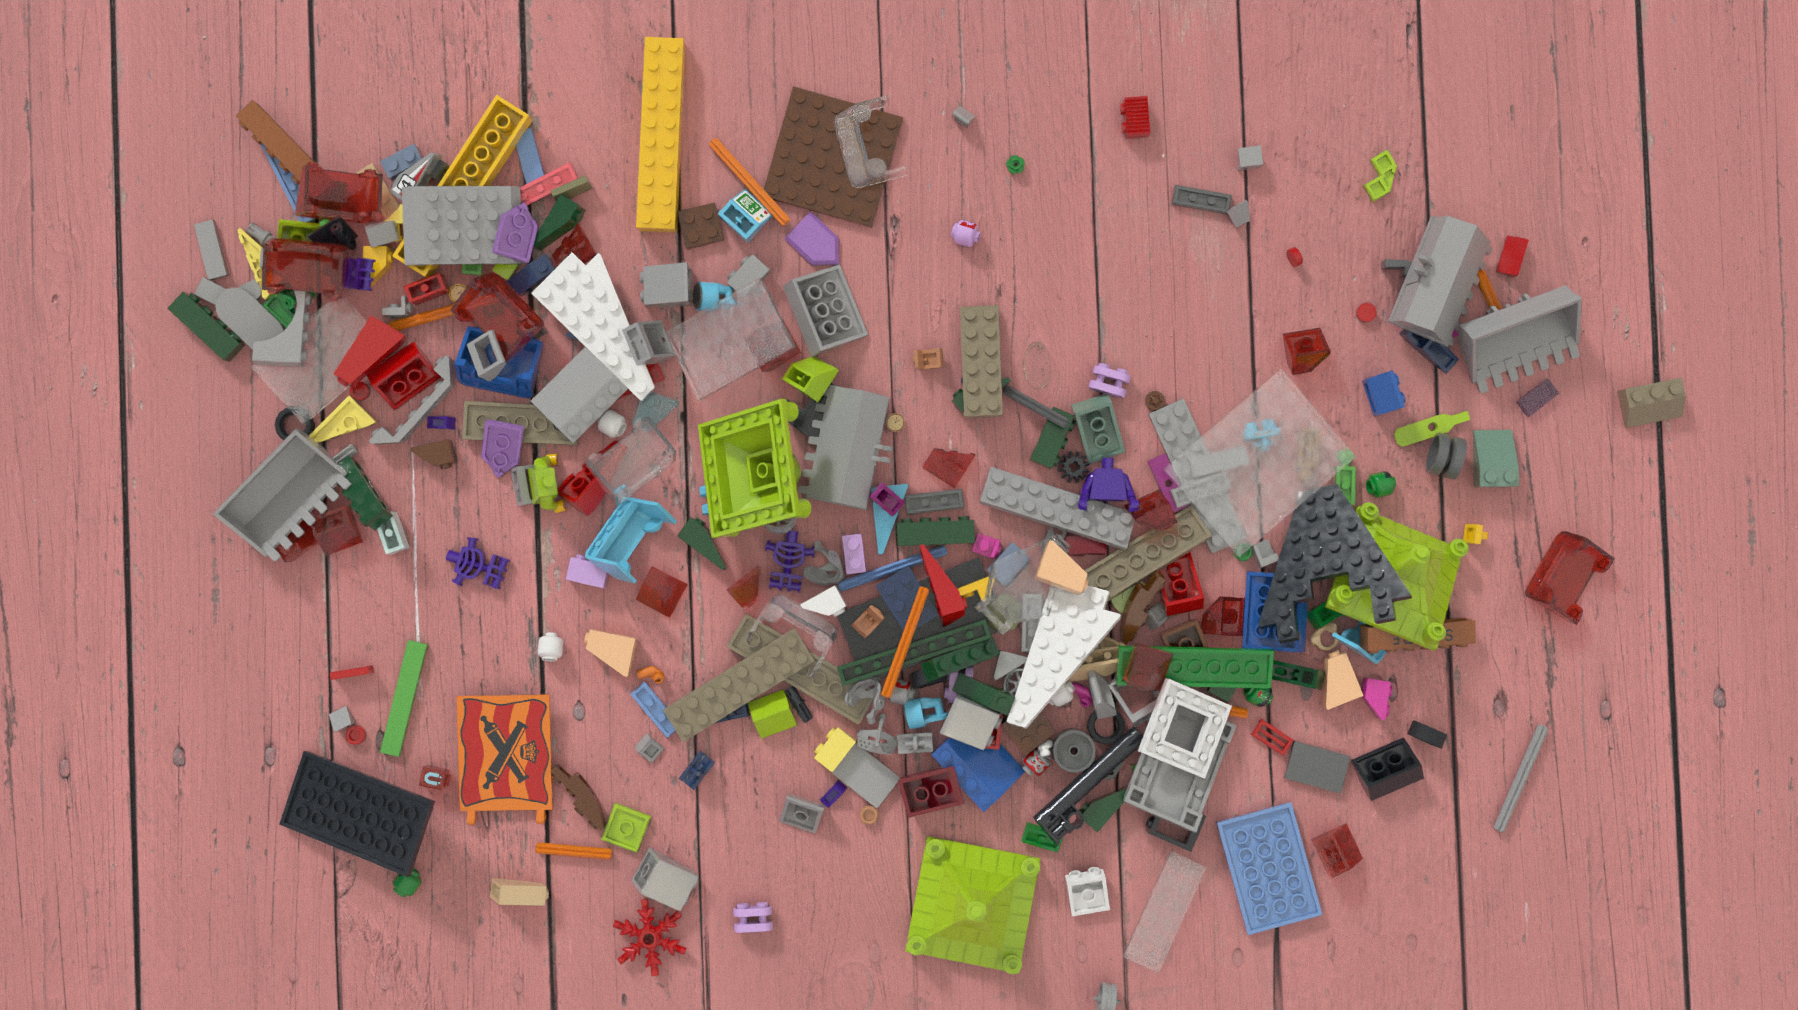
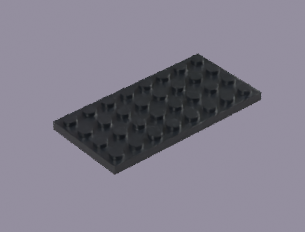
M979 557L944 571L957 589L987 577ZM930 577L918 581L921 586L929 589L928 598L937 611L935 604L936 595L931 591ZM991 587L983 604L977 590L973 591L975 595L965 598L968 608H965V615L943 627L938 615L917 628L911 642L985 619L986 623L989 622L987 616L984 615V608L988 599L994 597ZM882 596L847 609L845 612L837 615L854 660L898 647L903 630ZM870 605H873L882 612L885 619L864 639L851 625ZM987 623L990 635L997 633ZM937 656L903 666L901 668V671L912 666H915L917 664H920L922 662H925L927 660H930L932 658H935ZM889 671L872 677L885 678L888 676Z
M304 751L279 825L409 877L411 876L435 801L310 751Z

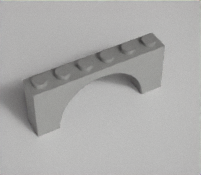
M261 248L260 268L263 272L276 274L291 284L296 295V311L293 320L282 333L269 340L254 341L252 361L255 365L304 367V361L306 362L308 357L305 343L309 341V332L306 331L307 324H310L308 305L312 303V296L309 294V287L313 286V276L310 273L311 268H314V257H312L309 250Z

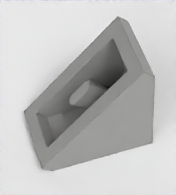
M395 221L368 222L364 224L371 248L401 239Z
M999 650L1000 655L997 657L993 673L994 679L997 680L1026 663L1027 657Z

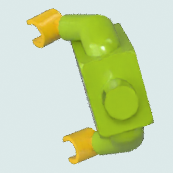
M547 454L545 457L537 458L534 461L533 468H528L533 504H540L541 508L559 513L566 511L563 505L565 501H553L558 495L554 468L550 467L551 465H559V462L556 460L558 454Z

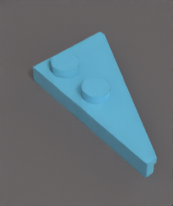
M908 484L890 485L887 487L903 500ZM872 487L871 493H873L877 489V487ZM873 501L878 554H883L899 510L892 517Z

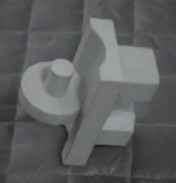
M932 732L897 734L898 754L933 752Z

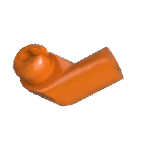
M655 666L636 670L638 679L650 677L657 684H661L664 681L665 675L663 671Z

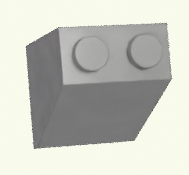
M687 262L643 267V272H640V283H643L644 291L640 292V298L646 307L692 306L691 267Z
M958 694L940 734L984 750L985 746L990 747L994 736L991 733L993 729L998 730L1002 721L999 718L1001 713Z
M649 847L631 881L640 894L681 911L682 907L688 902L691 890L696 887L699 876L694 870Z

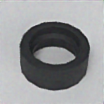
M298 407L285 408L279 412L275 419L276 433L282 440H285L289 435L284 430V421L292 414H299L306 422L304 432L310 435L315 428L314 419L311 414Z
M922 669L909 674L913 689L929 687L948 680L947 676L927 682Z
M1094 710L1090 714L1087 721V729L1095 741L1102 744H1111L1122 737L1125 730V722L1118 711H1116L1117 715L1113 716L1117 722V729L1109 737H1103L1096 732V711Z
M1415 720L1412 721L1407 733L1442 749L1447 734Z

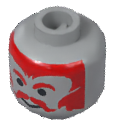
M897 679L889 701L894 704L903 705L915 698L916 689H913L910 681Z
M1035 748L1022 758V762L1025 765L1023 769L1030 776L1032 774L1041 776L1050 767L1049 760L1051 758L1049 756L1041 757L1040 751Z

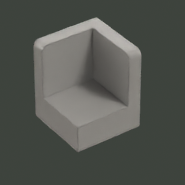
M1261 145L1238 149V171L1256 169L1263 165Z
M1269 540L1251 545V550L1258 567H1264L1279 560L1277 553L1273 552Z

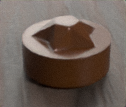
M1158 391L1150 392L1145 398V404L1150 410L1156 411L1164 406L1165 398Z

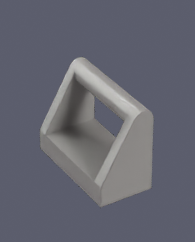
M494 330L487 331L467 344L478 376L487 381L496 378L506 365V361ZM489 343L497 360L492 365H490L485 351Z
M534 464L511 469L517 507L533 504V500H530L525 471L528 468H533Z
M1094 670L1088 671L1089 690L1097 719L1117 715L1107 678Z

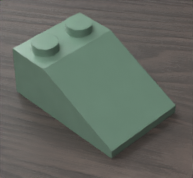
M1107 393L1071 404L1074 419L1089 463L1125 452L1113 404Z
M1473 430L1474 488L1519 486V466L1512 430Z

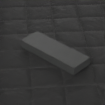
M1175 185L1171 205L1228 215L1227 211L1230 208L1232 195Z
M962 489L905 495L907 514L964 508Z

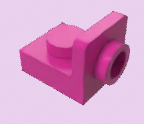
M978 533L972 552L994 559L995 555L999 556L1002 545H999L1000 540Z

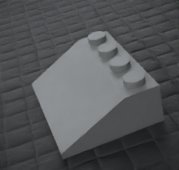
M840 265L792 279L783 286L811 357L868 335Z
M584 347L531 402L574 443L628 388L592 352Z

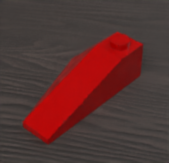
M614 440L596 455L594 461L589 464L586 462L582 465L583 469L576 475L573 473L569 475L557 488L558 495L577 511L589 516L602 501L628 447Z
M924 544L920 545V554L926 574L930 577L931 591L936 595L935 604L942 626L946 627L965 615V608H968L966 599L961 597L959 590Z

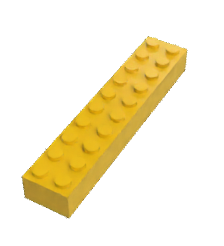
M645 37L636 228L638 231L677 233L686 47L683 38Z
M496 94L438 186H491L533 119L527 113ZM403 238L392 256L405 264ZM439 265L409 267L424 277H428L435 273Z

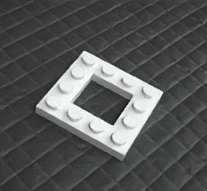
M1165 678L1138 752L1205 779L1232 706ZM1178 705L1206 716L1193 752L1164 741Z

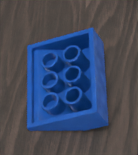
M1247 572L1242 648L1305 652L1308 601L1295 604L1299 640L1280 644L1278 642L1277 626L1260 629L1258 625L1274 573Z
M948 737L931 752V755L943 768L955 767L960 787L983 812L994 804L1025 772L1001 744L999 750L987 748L981 750Z

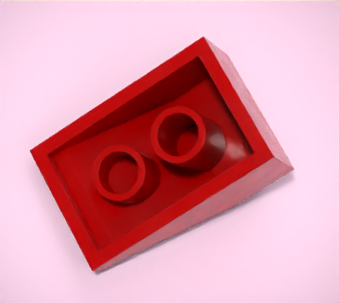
M1190 552L1158 571L1165 578L1164 587L1159 592L1166 617L1204 609V595Z

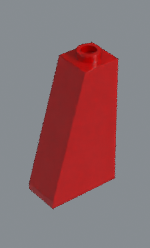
M370 316L335 370L334 375L338 378L336 381L345 387L348 384L354 387L407 340L406 336L377 318Z

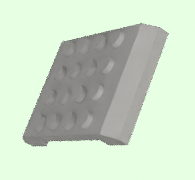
M402 187L405 266L522 265L523 262L492 253L501 215L521 204L520 187Z
M1178 705L1164 741L1193 752L1206 716ZM1226 721L1205 779L1140 753L1123 802L1196 833L1203 816L1204 806L1236 725Z

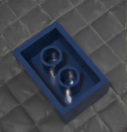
M909 566L876 585V588L903 631L921 586ZM928 596L916 629L939 615Z

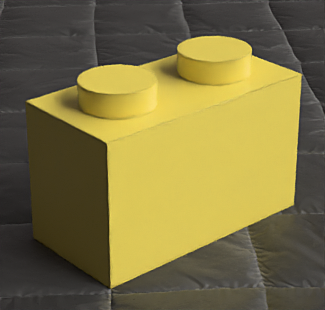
M839 726L836 730L832 728L826 735L828 738L824 745L820 743L814 751L816 753L814 759L831 772L835 770L856 743V739Z

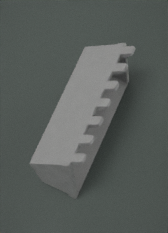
M1431 216L1387 322L1446 347L1447 345L1453 346L1455 339L1452 337V333L1454 330L1459 331V326L1461 325L1458 322L1459 316L1466 315L1467 308L1464 306L1466 299L1472 300L1473 293L1470 291L1472 285L1477 286L1480 281L1477 276L1478 270L1485 269L1486 263L1483 261L1485 254L1490 255L1492 252V248L1489 245L1490 240L1477 225L1450 216Z
M829 385V388L823 394V396H827L826 404H816L815 411L824 413L822 421H812V427L820 429L819 437L810 436L808 441L809 444L817 445L816 453L807 452L805 455V460L813 461L812 470H802V476L810 478L809 486L800 485L798 492L807 494L806 498L867 510L876 463H890L891 460L888 457H878L879 450L893 451V447L880 445L889 397L864 390Z

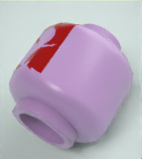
M965 220L955 223L951 232L954 242L966 247H972L975 242L978 243L981 235L977 224Z

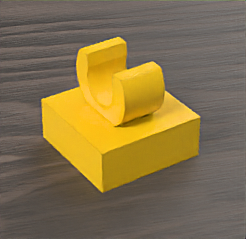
M1465 524L1463 540L1466 543L1481 544V539L1487 540L1488 532L1483 531V525Z

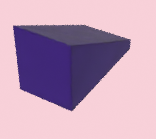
M428 416L427 428L455 430L456 418Z
M838 780L820 801L829 808L844 793L847 787Z

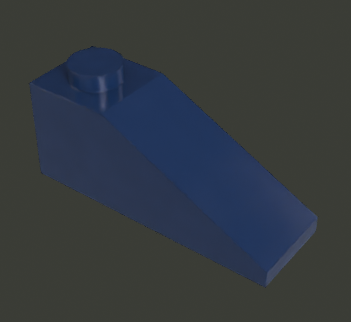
M544 254L521 269L502 284L500 288L509 302L515 301L538 287L556 267L551 259Z

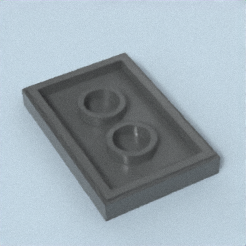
M1293 741L1284 778L1341 794L1351 756Z

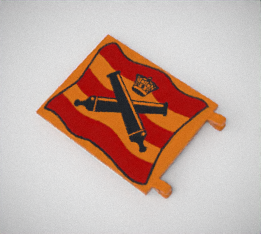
M550 694L456 696L460 811H467V824L474 825L477 822L476 811L537 810L536 822L537 824H543L546 821L545 810L553 809L552 773L550 772L552 770Z

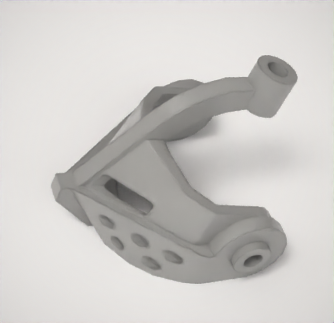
M815 541L814 550L822 552L829 560V563L819 568L813 566L804 568V576L813 583L820 585L840 582L846 576L838 554L833 550L828 551L821 545V541ZM836 571L837 574H829V575H828L827 572Z
M869 677L857 681L849 688L845 695V703L848 706H854L863 698L874 699L873 708L866 716L869 724L876 722L875 715L877 711L884 707L885 701L884 696L881 695L882 685L880 677ZM874 685V688L866 690L867 687Z
M879 713L878 730L860 729L856 738L857 746L873 753H894L898 744L897 737L882 731L887 715ZM868 736L874 737L876 740H869ZM879 740H887V743H881Z

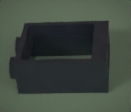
M1203 814L1197 832L1188 831L1183 842L1156 831L1160 818L1154 815L1148 818L1145 827L1149 834L1192 852L1207 816Z

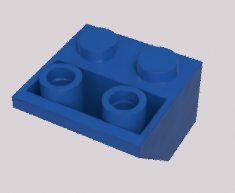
M1393 370L1362 380L1374 417L1405 407V396L1399 390V378L1396 373L1394 374Z

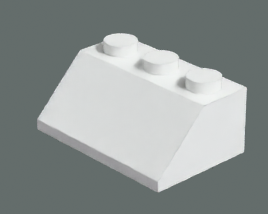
M837 585L800 605L804 609L828 616L833 614L836 617L846 611L844 607L847 606V603Z

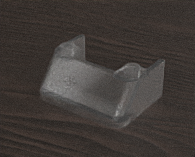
M887 95L859 102L837 114L834 118V127L848 179L855 188H862L907 176L906 166L887 171L886 164L882 159L874 158L868 160L859 123L865 122L870 118L871 110L888 106Z
M777 593L770 598L750 629L746 640H751L763 619L771 623L777 622L781 617L815 636L813 646L822 655L809 676L813 678L839 633L838 628L835 624L813 611L802 608L799 603L791 598Z

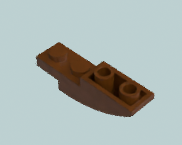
M1157 570L1145 585L1140 582L1136 584L1126 602L1120 625V638L1125 645L1129 641H1133L1140 626L1146 624L1149 614L1145 607L1150 606L1153 596L1164 587L1165 578Z
M559 764L550 771L553 774L552 778L559 784L562 782L567 787L566 791L572 797L576 796L578 798L573 803L575 811L581 816L585 815L589 819L588 823L594 829L598 828L601 831L606 826L605 818L599 800L590 785L579 772L571 776Z

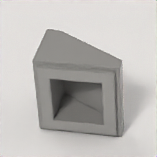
M961 106L952 113V118L967 128L975 118L973 114Z
M1247 200L1227 211L1236 228L1251 220Z
M1160 602L1147 610L1149 616L1146 625L1152 631L1170 618V616L1166 617Z
M347 706L329 714L334 732H338L355 723Z
M646 733L637 743L635 749L652 763L664 750V747Z

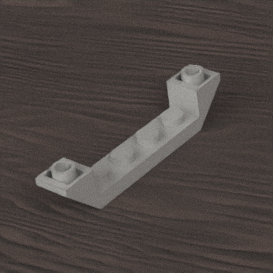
M447 355L445 357L442 356L435 363L436 367L433 370L445 380L435 385V391L421 401V407L409 414V420L395 430V435L387 428H377L371 434L372 438L369 440L371 444H401L411 436L455 387L454 366L451 357Z

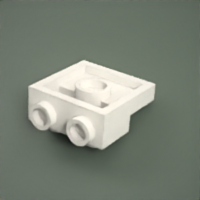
M1091 867L1087 872L1073 870L1069 875H1065L1072 916L1110 910L1106 877L1103 869Z

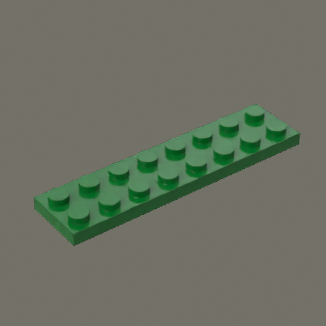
M1118 646L1116 684L1162 686L1165 678H1168L1187 687L1271 688L1274 651L1273 649Z

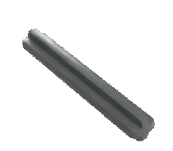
M1006 385L1002 393L1005 396L1062 428L1067 427L1069 419L1009 385Z

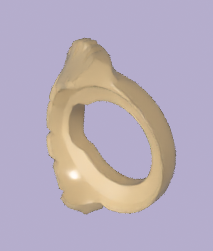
M1332 622L1322 628H1318L1310 637L1311 645H1316L1321 650H1331L1334 648L1338 640L1334 638V642L1326 647L1320 642V634L1326 630L1338 634V625Z

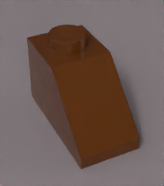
M447 439L411 447V452L433 466L440 467V469L451 468L452 464L457 463L452 440Z

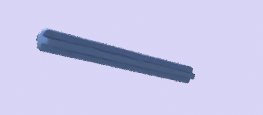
M944 545L928 550L934 559L947 555ZM919 553L838 582V587L840 591H845L894 574L906 566L911 568L922 564L921 554Z

